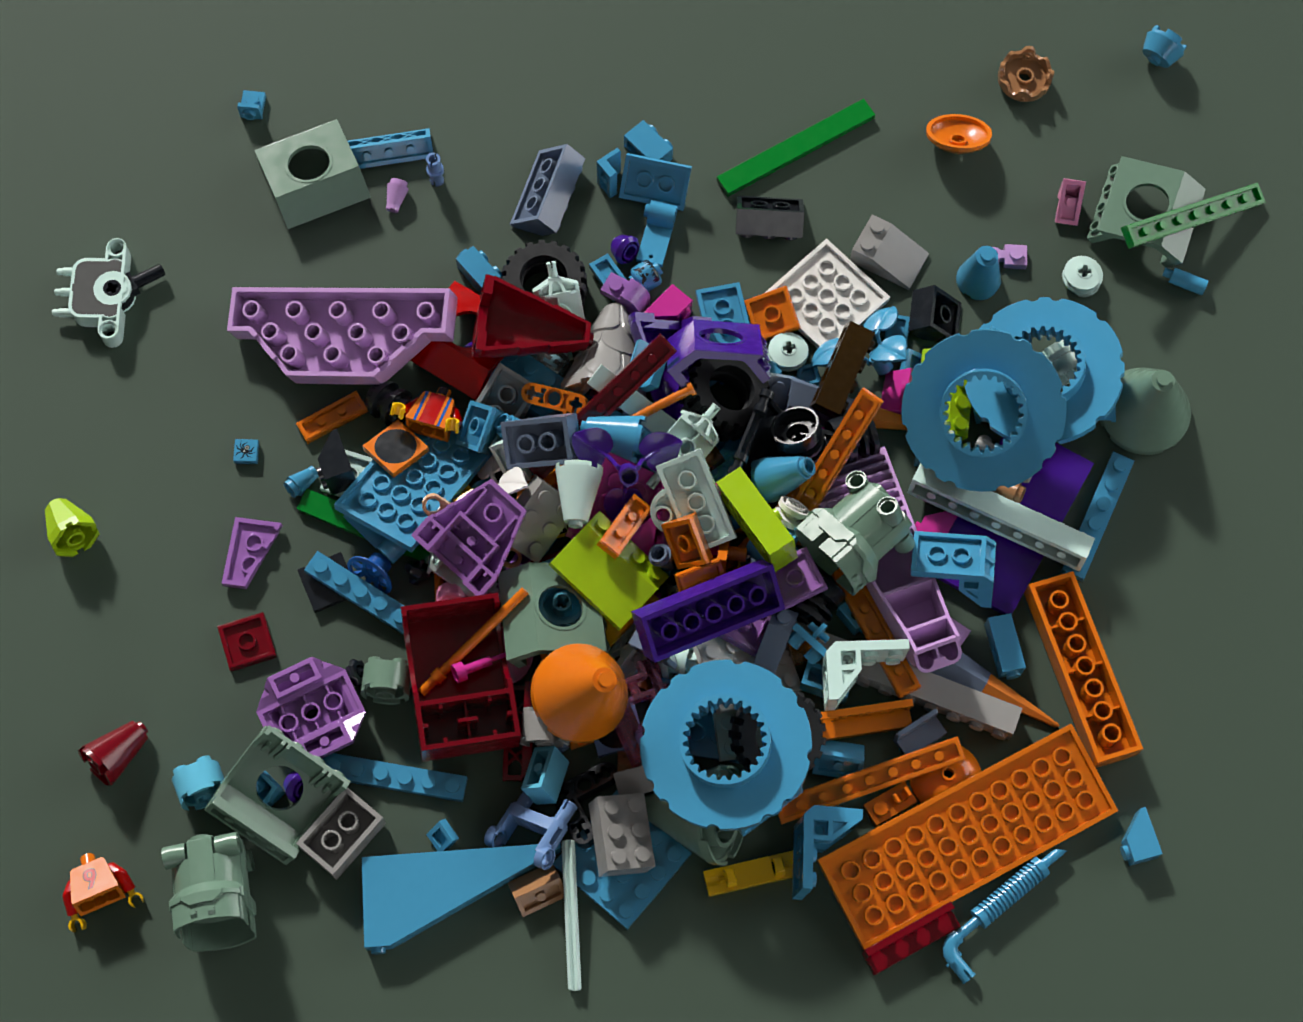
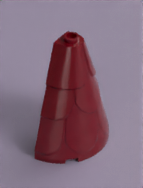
M485 274L474 327L472 357L497 358L542 353L554 355L584 351L588 346H592L594 333L590 332V322L556 304L552 305L497 276Z

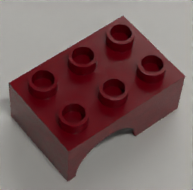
M498 593L401 607L402 626L422 762L519 747L521 732L513 682L509 674L506 657L492 662L491 666L468 674V680L461 683L455 681L452 671L447 674V678L441 684L438 683L425 696L418 690L431 677L430 673L437 667L440 668L500 609ZM501 622L460 661L463 665L487 656L491 658L505 652Z

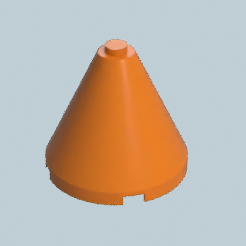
M570 644L556 649L538 665L531 683V701L537 718L540 717L550 733L568 742L587 743L604 737L620 723L627 707L628 687L623 671L608 653L588 644Z

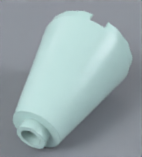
M565 460L562 466H560L559 462L556 463L555 472L563 520L570 528H583V525H586L589 521L603 475V467L600 464L596 468L591 466V461Z

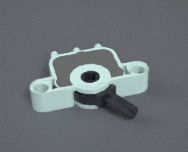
M114 238L107 243L105 258H84L77 261L73 267L58 268L56 270L57 275L71 276L70 288L54 290L56 296L69 297V308L53 309L52 315L73 317L80 326L98 327V333L104 344L111 348L117 347L122 343L124 337L126 317L124 312L134 305L136 296L141 294L139 288L165 276V271L160 264H157L132 277L130 274L131 253L124 240ZM123 250L121 253L115 254L117 251ZM115 332L113 335L107 336L108 333Z

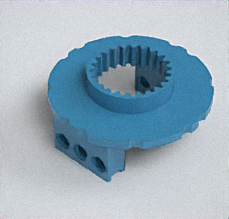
M1040 297L1033 302L1023 300L1003 308L993 315L991 322L983 324L979 328L989 329L992 325L1000 331L1011 333L1012 337L1016 340L1025 339L1030 343L1033 337H1036L1038 341L1043 336H1046L1047 340L1055 337L1056 342L1063 340L1064 346L1070 345V351L1075 352L1077 371L1074 372V379L1069 380V387L1064 385L1061 395L1066 399L1065 428L1062 438L1056 442L1064 444L1086 435L1096 428V423L1099 420L1116 422V403L1123 388V383L1120 380L1125 376V364L1121 361L1123 351L1113 329L1106 321L1099 320L1096 312L1071 300L1060 299L1059 301H1053L1050 297ZM976 375L973 376L972 382L967 380L965 390L974 411L976 424L988 422L992 431L1010 440V433L1017 432L1015 425L1020 423L1018 415L1023 414L1019 412L1018 406L1021 404L1016 401V397L1019 394L1013 395L1012 386L1006 388L1005 380L998 383L996 376H993L991 380H988L986 375H983L981 380Z
M992 325L989 329L971 330L967 335L955 334L936 344L927 351L925 360L920 364H916L911 372L912 381L905 386L901 408L902 424L907 427L908 432L905 436L912 452L926 469L935 471L938 479L944 482L952 481L957 488L986 492L996 491L1000 486L1009 488L1022 483L1042 468V463L1045 459L1052 457L1056 450L1055 443L1058 439L1062 438L1064 432L1066 399L1061 395L1062 382L1052 362L1042 352L1034 351L1032 344L1027 340H1016L1012 337L1011 333L1000 331ZM975 375L979 380L982 379L983 375H986L988 380L996 376L998 383L1005 380L1006 388L1012 386L1013 395L1019 394L1016 397V401L1021 404L1018 407L1019 412L1023 414L1018 415L1020 423L1015 425L1017 432L1010 433V440L1004 438L1003 445L995 443L993 449L989 445H985L984 450L980 449L979 445L971 448L970 442L963 445L961 437L954 438L956 432L955 430H949L951 423L946 421L949 417V413L945 412L949 408L947 401L952 399L950 393L957 392L956 385L964 386V379L972 382V378Z
M732 660L704 662L691 667L687 674L679 673L670 680V686L666 689H661L652 700L642 724L645 729L644 735L640 738L642 766L647 780L654 783L653 791L660 801H666L669 804V810L681 819L706 829L710 826H716L720 831L739 830L744 837L769 817L777 815L784 806L803 793L802 784L805 781L810 766L807 756L812 751L809 720L804 708L798 706V698L793 690L785 688L781 683L782 680L769 670L749 662H743L742 664H735ZM721 704L725 708L733 704L735 710L742 706L743 713L750 712L751 719H757V726L760 728L761 736L763 737L762 746L764 747L760 748L761 756L756 757L757 765L751 764V772L749 773L743 770L742 777L740 778L735 774L732 775L731 780H728L726 776H722L720 780H717L715 774L708 778L707 771L703 770L700 772L699 765L694 764V760L690 756L689 747H687L689 746L688 736L691 735L689 727L695 726L694 718L701 719L700 713H709L711 706L715 710Z

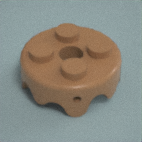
M1026 46L1020 51H1010L1000 64L998 83L1002 91L1014 100L1020 102L1035 101L1045 95L1050 88L1054 70L1051 69L1048 57H1040L1036 54L1033 46ZM1026 74L1030 77V80L1024 81L1019 75Z

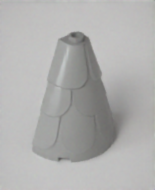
M613 302L606 305L599 313L590 330L591 333H594L592 346H588L584 351H578L574 357V362L561 382L560 389L585 395L590 389L595 390L587 382L601 364L617 375L630 363L635 344L628 323L627 309L622 304ZM639 388L636 390L644 397H646L645 391Z

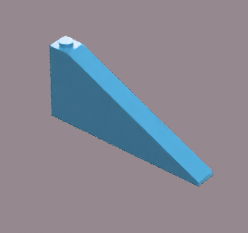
M560 843L555 850L556 855L561 853ZM538 844L362 857L364 948L367 951H371V954H385L386 949L397 947L536 867L534 865V856Z

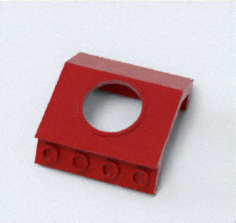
M454 281L449 288L458 297L456 317L463 314L477 315L481 300L480 295ZM431 341L410 361L474 400H477L493 370L504 357L475 358L472 357V347H461L453 342Z

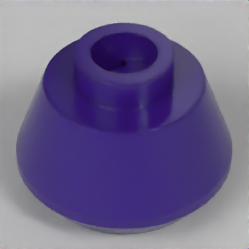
M619 235L612 240L611 253L619 264L630 263L636 258L639 251V242L636 237Z
M293 771L285 778L283 787L287 798L291 802L296 803L303 794V782L299 774Z

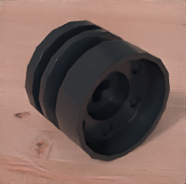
M801 406L788 408L779 413L772 422L771 435L780 457H810L816 464L827 446V440L814 410Z
M838 416L825 421L824 429L835 432L843 417ZM873 420L845 465L856 462L858 454L862 458H867L869 454L875 455L880 452L879 435Z
M823 575L827 590L788 608L799 613L797 621L807 626L811 622L818 627L823 623L828 626L827 621H831L833 618L829 610H838L846 596L837 584Z

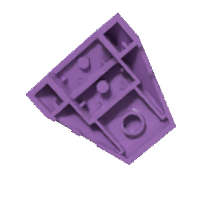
M493 479L465 494L466 496L456 502L446 505L439 512L426 517L411 535L427 551L435 554L462 579V583L476 596L485 595L497 581L527 512Z

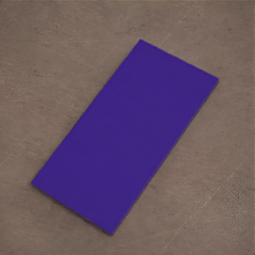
M1004 437L1000 440L999 445H1003ZM1055 443L1056 450L1052 457L1043 461L1042 468L1032 476L1029 483H1022V486L1026 487V492L1020 504L1058 522H1063L1094 463ZM957 517L949 533L987 536L996 542L991 608L1003 615L1010 613L1012 615L1044 555ZM937 578L959 590V580Z

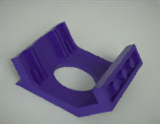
M693 319L667 339L677 350L667 360V371L681 388L689 382V365L702 358L743 361L763 384L771 378L769 370L771 366L768 363L770 359L767 355L769 351L766 348L768 344L761 335L760 324ZM710 333L735 336L741 339V341L718 343L706 340L701 335Z

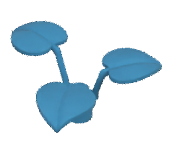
M895 306L874 312L864 322L865 328L875 332L878 346L870 352L869 359L865 357L864 361H866L867 366L872 365L878 375L889 373L893 369L892 362L908 360L907 340L904 336H890L883 342L880 338V331L891 329L898 319V310ZM839 338L828 340L816 350L811 361L812 368L828 365Z

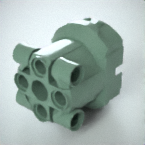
M857 470L849 473L846 477L845 482L850 492L833 508H814L794 528L798 541L803 548L807 547L814 562L822 570L831 576L836 570L841 569L844 574L836 582L852 596L867 583L877 579L878 561L893 547L897 552L904 554L910 552L915 546V540L910 531L912 522L901 510L898 501L891 497L880 484L869 482L865 473Z
M238 832L215 837L213 835L201 834L191 837L186 843L162 847L163 865L166 870H172L174 896L169 901V911L172 915L173 931L179 940H181L180 930L182 931V943L187 949L195 952L217 951L236 947L257 938L255 915H257L256 902L250 895L248 872L255 870L254 857L251 849L246 850Z

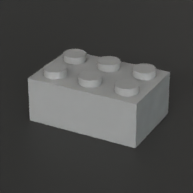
M535 474L528 487L523 490L516 500L527 512L512 547L532 561L539 563L566 526V523L563 520L559 490Z
M347 787L346 790L335 798L296 844L337 880L383 828L386 822L380 814Z
M644 793L599 796L592 800L588 805L599 877L646 873L654 868L655 860Z

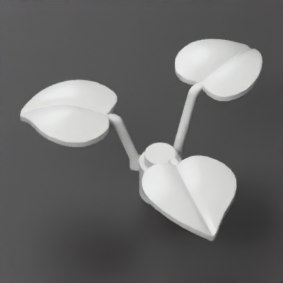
M493 455L477 473L478 477L482 480L490 476L509 495L528 487L524 473L519 467L508 470L498 482L495 473L501 469Z

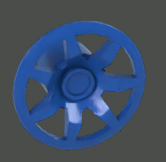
M375 552L369 558L354 556L349 559L347 567L350 572L360 578L364 576L366 578L365 581L369 584L374 582V587L385 594L391 591L392 582L387 574L391 569V563L384 555Z

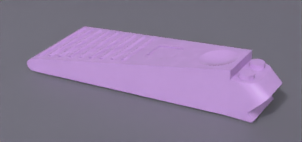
M885 446L880 447L878 454H869L867 458H862L858 454L856 462L844 465L818 508H833L850 493L845 482L848 474L856 470L862 471L867 476L869 482L880 484L891 497L898 501L901 510L912 522L910 531L914 538V531H917ZM893 547L878 561L877 579L867 583L866 587L895 640L909 639L910 649L906 657L911 665L921 672H932L958 662L962 655L959 642L961 637L949 615L936 579L911 576L913 549L903 554L897 552Z

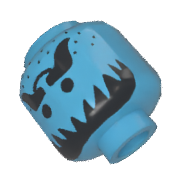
M644 260L630 271L631 276H629V279L632 278L639 282L648 292L662 283L660 275L663 272L657 262L652 264L649 260Z

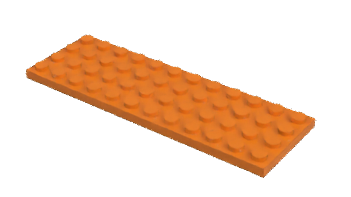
M1068 724L817 859V862L862 949L865 950L950 901L953 902L1118 812V809L1073 725Z

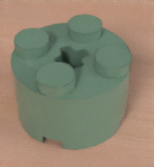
M377 656L369 657L363 669L361 696L366 700L367 696L373 697L374 703L386 705L400 704V699L404 698L405 702L409 700L411 681L407 660L403 658L383 660Z

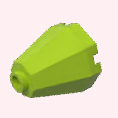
M54 499L45 508L47 537L56 556L74 557L79 554L77 550L83 548L85 551L91 548L100 535L92 517L67 499Z

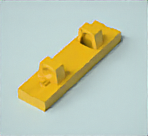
M793 851L703 871L708 896L711 897L793 878ZM771 862L774 863V866H775V874H774V871H773V867H772V863H771Z

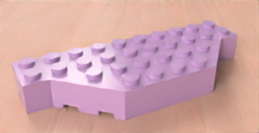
M232 287L227 331L237 339H256L284 374L295 383L380 385L388 381L431 341L453 342L458 297L450 288Z

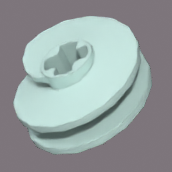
M1076 256L1066 263L1062 272V280L1065 286L1079 297H1089L1098 291L1103 281V272L1096 260L1087 256Z
M792 332L776 335L770 341L768 347L770 361L775 362L782 371L786 372L796 371L805 365L809 354L808 345L805 340Z

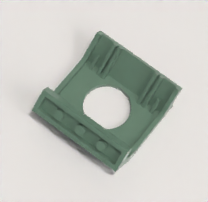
M337 119L254 150L287 229L371 198L360 167ZM305 149H319L325 152L330 159L327 170L321 176L310 180H302L290 173L289 162L296 153Z
M1121 156L1120 162L1111 165L1087 239L1091 243L1112 238L1125 241L1121 228L1142 220L1132 215L1126 205L1128 195L1136 188L1151 186L1161 190L1169 202L1166 212L1202 201L1206 189L1185 171ZM1194 228L1143 244V246L1154 248L1162 253L1160 263L1165 267L1182 264Z
M528 562L502 571L498 577L501 607L522 587L529 593L502 620L506 660L518 668L527 666V658L540 654H550L556 649L570 644H588L598 647L606 653L610 652V645L606 639L605 630H607V622L605 618L548 565L549 563ZM551 588H563L570 591L580 602L582 609L580 620L568 627L551 624L540 612V595Z
M265 725L221 782L204 810L287 865L299 853L297 841L326 810L333 799L347 789L351 781L345 778V775L339 770L332 769L326 765L322 758L310 754L300 743L284 736L280 729ZM273 766H286L299 774L303 782V794L294 805L287 808H274L261 800L256 786L259 776L266 769Z

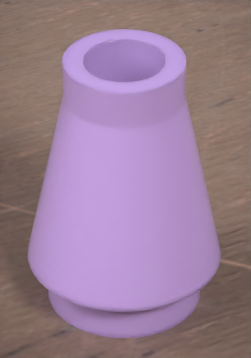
M391 178L390 183H387V211L399 212V208L409 190L406 181Z

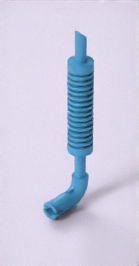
M1054 849L1042 860L1034 857L1015 875L1009 878L1007 882H1004V885H1001L993 894H990L989 897L970 911L973 918L957 931L953 930L947 936L943 944V956L947 962L946 966L951 967L963 984L968 982L969 978L975 976V973L961 958L962 954L958 950L959 945L963 943V939L979 925L984 929L987 928L998 916L1006 912L1017 900L1019 901L1024 894H1027L1035 885H1038L1039 882L1045 879L1050 874L1048 867L1065 854L1066 850Z

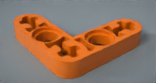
M527 383L521 390V396L525 402L562 411L563 414L574 413L575 406L571 405V403L576 401L577 397L579 402L583 403L582 408L588 403L584 395L538 383ZM533 386L535 387L534 390L539 393H544V389H546L543 403H541V397L533 396L531 400L527 391L532 390ZM553 392L559 393L561 397L558 405H551L549 402V395ZM578 407L576 413H578L582 408Z

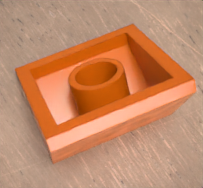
M696 512L661 525L677 569L710 563L713 556Z

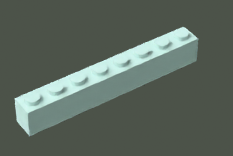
M921 463L907 491L908 494L1079 572L1095 540L1094 537L1084 532H1080L1062 522L1029 509L992 491H969L957 488L952 481L944 482L938 479L934 470L926 469Z

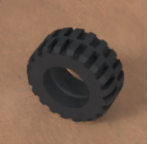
M538 240V244L529 242L525 244L526 247L524 249L521 247L517 248L514 251L515 256L510 255L507 258L506 265L502 268L501 279L524 290V283L531 276L537 273L548 272L547 262L556 261L557 272L560 277L578 281L582 306L584 307L585 299L587 298V274L585 273V266L582 261H579L577 253H570V247L566 245L560 247L556 241L545 243V240Z
M702 358L698 359L689 368V382L692 383L697 394L694 396L689 395L679 400V404H683L681 410L702 415L705 414L712 403H715L721 410L711 420L718 434L719 441H735L744 435L754 406L760 400L759 394L761 389H770L768 381L763 384L743 361ZM710 381H720L731 387L738 397L739 410H730L721 406L711 393Z
M793 690L798 698L797 704L799 707L804 708L810 724L812 751L808 753L807 758L810 761L809 770H811L815 766L813 763L815 759H820L823 753L820 751L821 745L826 743V738L823 737V731H826L825 723H821L820 718L823 716L820 710L814 707L815 703L811 699L804 697V694ZM741 706L736 710L735 716H731L730 723H732V729L728 730V737L732 740L730 748L736 754L735 759L745 767V770L751 772L750 765H757L756 757L761 756L756 740L757 719L752 720L750 712L743 713V707Z

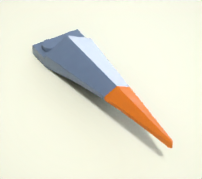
M770 373L771 378L768 380L769 390L775 393L773 401L782 411L796 406L810 408L809 406L818 386L789 375ZM847 398L846 401L849 402L845 413L839 416L844 418L855 399ZM879 408L873 418L877 429L907 430V427L902 424L901 414ZM814 410V412L817 414L821 425H824L825 421L832 419L831 417Z
M963 652L958 662L930 672L1022 708V714L1052 727L1060 726L1056 721Z

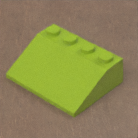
M599 511L548 565L619 631L632 618L631 611L641 608L669 576L660 567L652 565L649 557L631 540L616 559L596 544L612 524Z

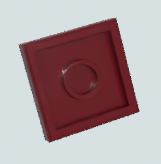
M264 612L217 626L231 672L277 658Z

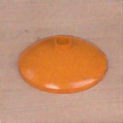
M948 114L932 119L927 124L926 136L936 147L954 154H967L986 147L991 142L992 130L985 122L977 118L961 114Z
M962 746L966 760L910 779V786L917 800L923 803L981 772L980 765L974 755ZM944 771H951L952 777H946Z

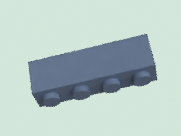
M568 144L539 150L510 225L541 236L557 233L561 226L564 212L568 208L571 194L575 190L578 176L582 172L585 158Z

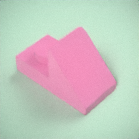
M1063 178L1057 196L1059 201L1055 223L1078 226L1086 181Z

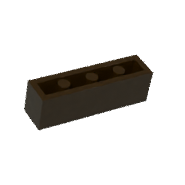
M852 321L844 326L809 406L810 408L831 418L845 413L849 404L846 401L848 395L854 392L858 383L855 381L857 374H861L866 365V361H864L865 355L871 352L875 341L872 340L875 332Z

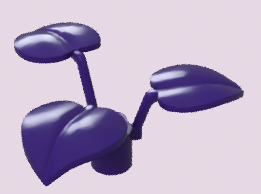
M594 427L575 432L572 435V446L579 460L591 461V466L597 468V465H602L605 458H607L618 470L623 489H611L606 494L603 503L605 512L612 521L615 520L634 493L643 500L642 494L638 489H627L638 482V471L641 469L643 462L646 461L647 466L651 470L657 471V465L677 458L683 445L682 440L672 434L664 432L651 433L645 436L639 443V451L643 457L637 465L631 463L619 465L608 454L613 448V440L606 430Z

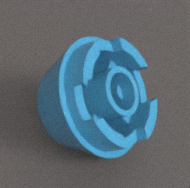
M1156 25L1151 31L1147 32L1142 52L1152 64L1168 68L1184 56V50L1187 45H1182L1180 43L1182 38L1172 30L1167 29L1164 32L1159 30L1160 27Z

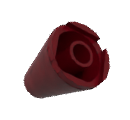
M130 721L83 745L78 749V754L84 763L88 761L91 766L89 770L102 783L111 786L147 741L148 729L140 721L137 723Z

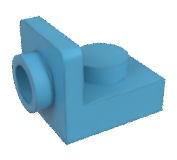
M243 90L241 103L239 102L237 105L240 117L247 120L262 119L266 101L265 92Z

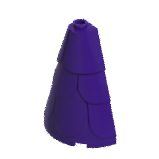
M633 312L628 316V323L634 344L639 339L650 344L660 333L667 340L693 319L712 321V317L692 316L682 321L655 319L654 313ZM704 334L701 337L709 340L710 334ZM667 362L659 388L650 391L654 403L679 389V384L667 371ZM679 401L662 410L677 421L682 415L680 412L683 404H679Z

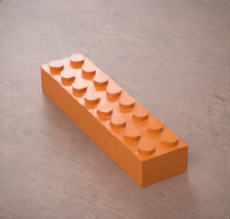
M1071 571L1029 584L1024 591V595L1079 738L1095 768L1137 756L1143 750V746L1074 572Z

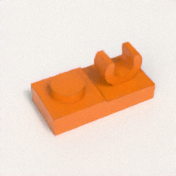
M904 781L863 805V808L876 828L913 806L918 801Z

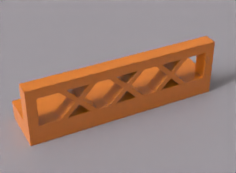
M913 699L821 712L823 716L820 718L821 723H825L826 731H823V737L828 741L904 729L912 724L910 709L914 706Z

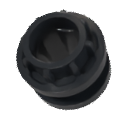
M391 380L380 385H372L365 398L369 414L375 418H381V421L387 426H390L397 420L403 424L406 421L405 417L401 420L398 418V415H390L392 404L399 402L406 405L413 400L409 391L404 388L399 389L398 384Z

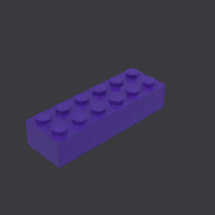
M760 559L633 610L631 613L644 656L656 663L785 609L773 564Z

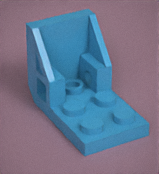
M914 531L915 546L912 552L911 576L959 580L960 592L980 607L991 608L996 542L987 536Z
M813 805L795 824L792 899L802 900L816 886L817 874L813 872V862H816L817 853H823L850 833L863 819V809Z

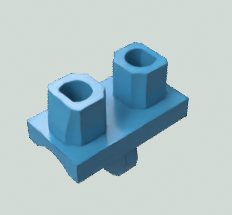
M811 622L808 625V628L813 632L811 635L800 624L796 623L792 627L794 631L791 633L788 643L798 650L807 641L812 647L804 657L811 664L815 665L824 657L827 651L817 639L820 638L825 643L830 639L824 633L828 626L823 623L818 627Z

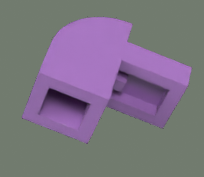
M613 272L610 273L600 289V294L622 304L627 309L628 316L633 312H645L651 302L649 292L639 282L632 278L628 281Z

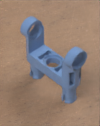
M522 792L518 800L510 804L497 826L493 825L487 830L484 843L490 848L505 845L517 825L542 834L544 836L535 849L534 865L543 870H548L555 861V850L568 830L567 823L578 807L573 802L564 799L556 815L548 817L529 809L533 801Z

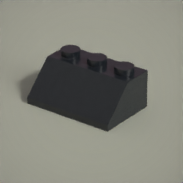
M737 196L736 234H740L744 238H751L753 235L762 236L765 239L784 237L786 240H797V238H802L804 224L803 199Z

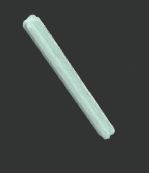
M563 840L562 865L568 990L579 991L582 986L575 841Z

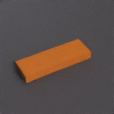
M354 391L300 420L296 425L307 444L330 433L332 430L367 413L368 409L358 392Z
M634 493L596 545L616 559L650 513V505Z

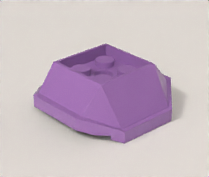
M315 657L305 659L268 677L256 711L263 727L270 725L280 729L284 736L300 743L306 751L320 758H324L353 744L366 716L365 709L346 670L323 662ZM310 710H318L315 718H306Z

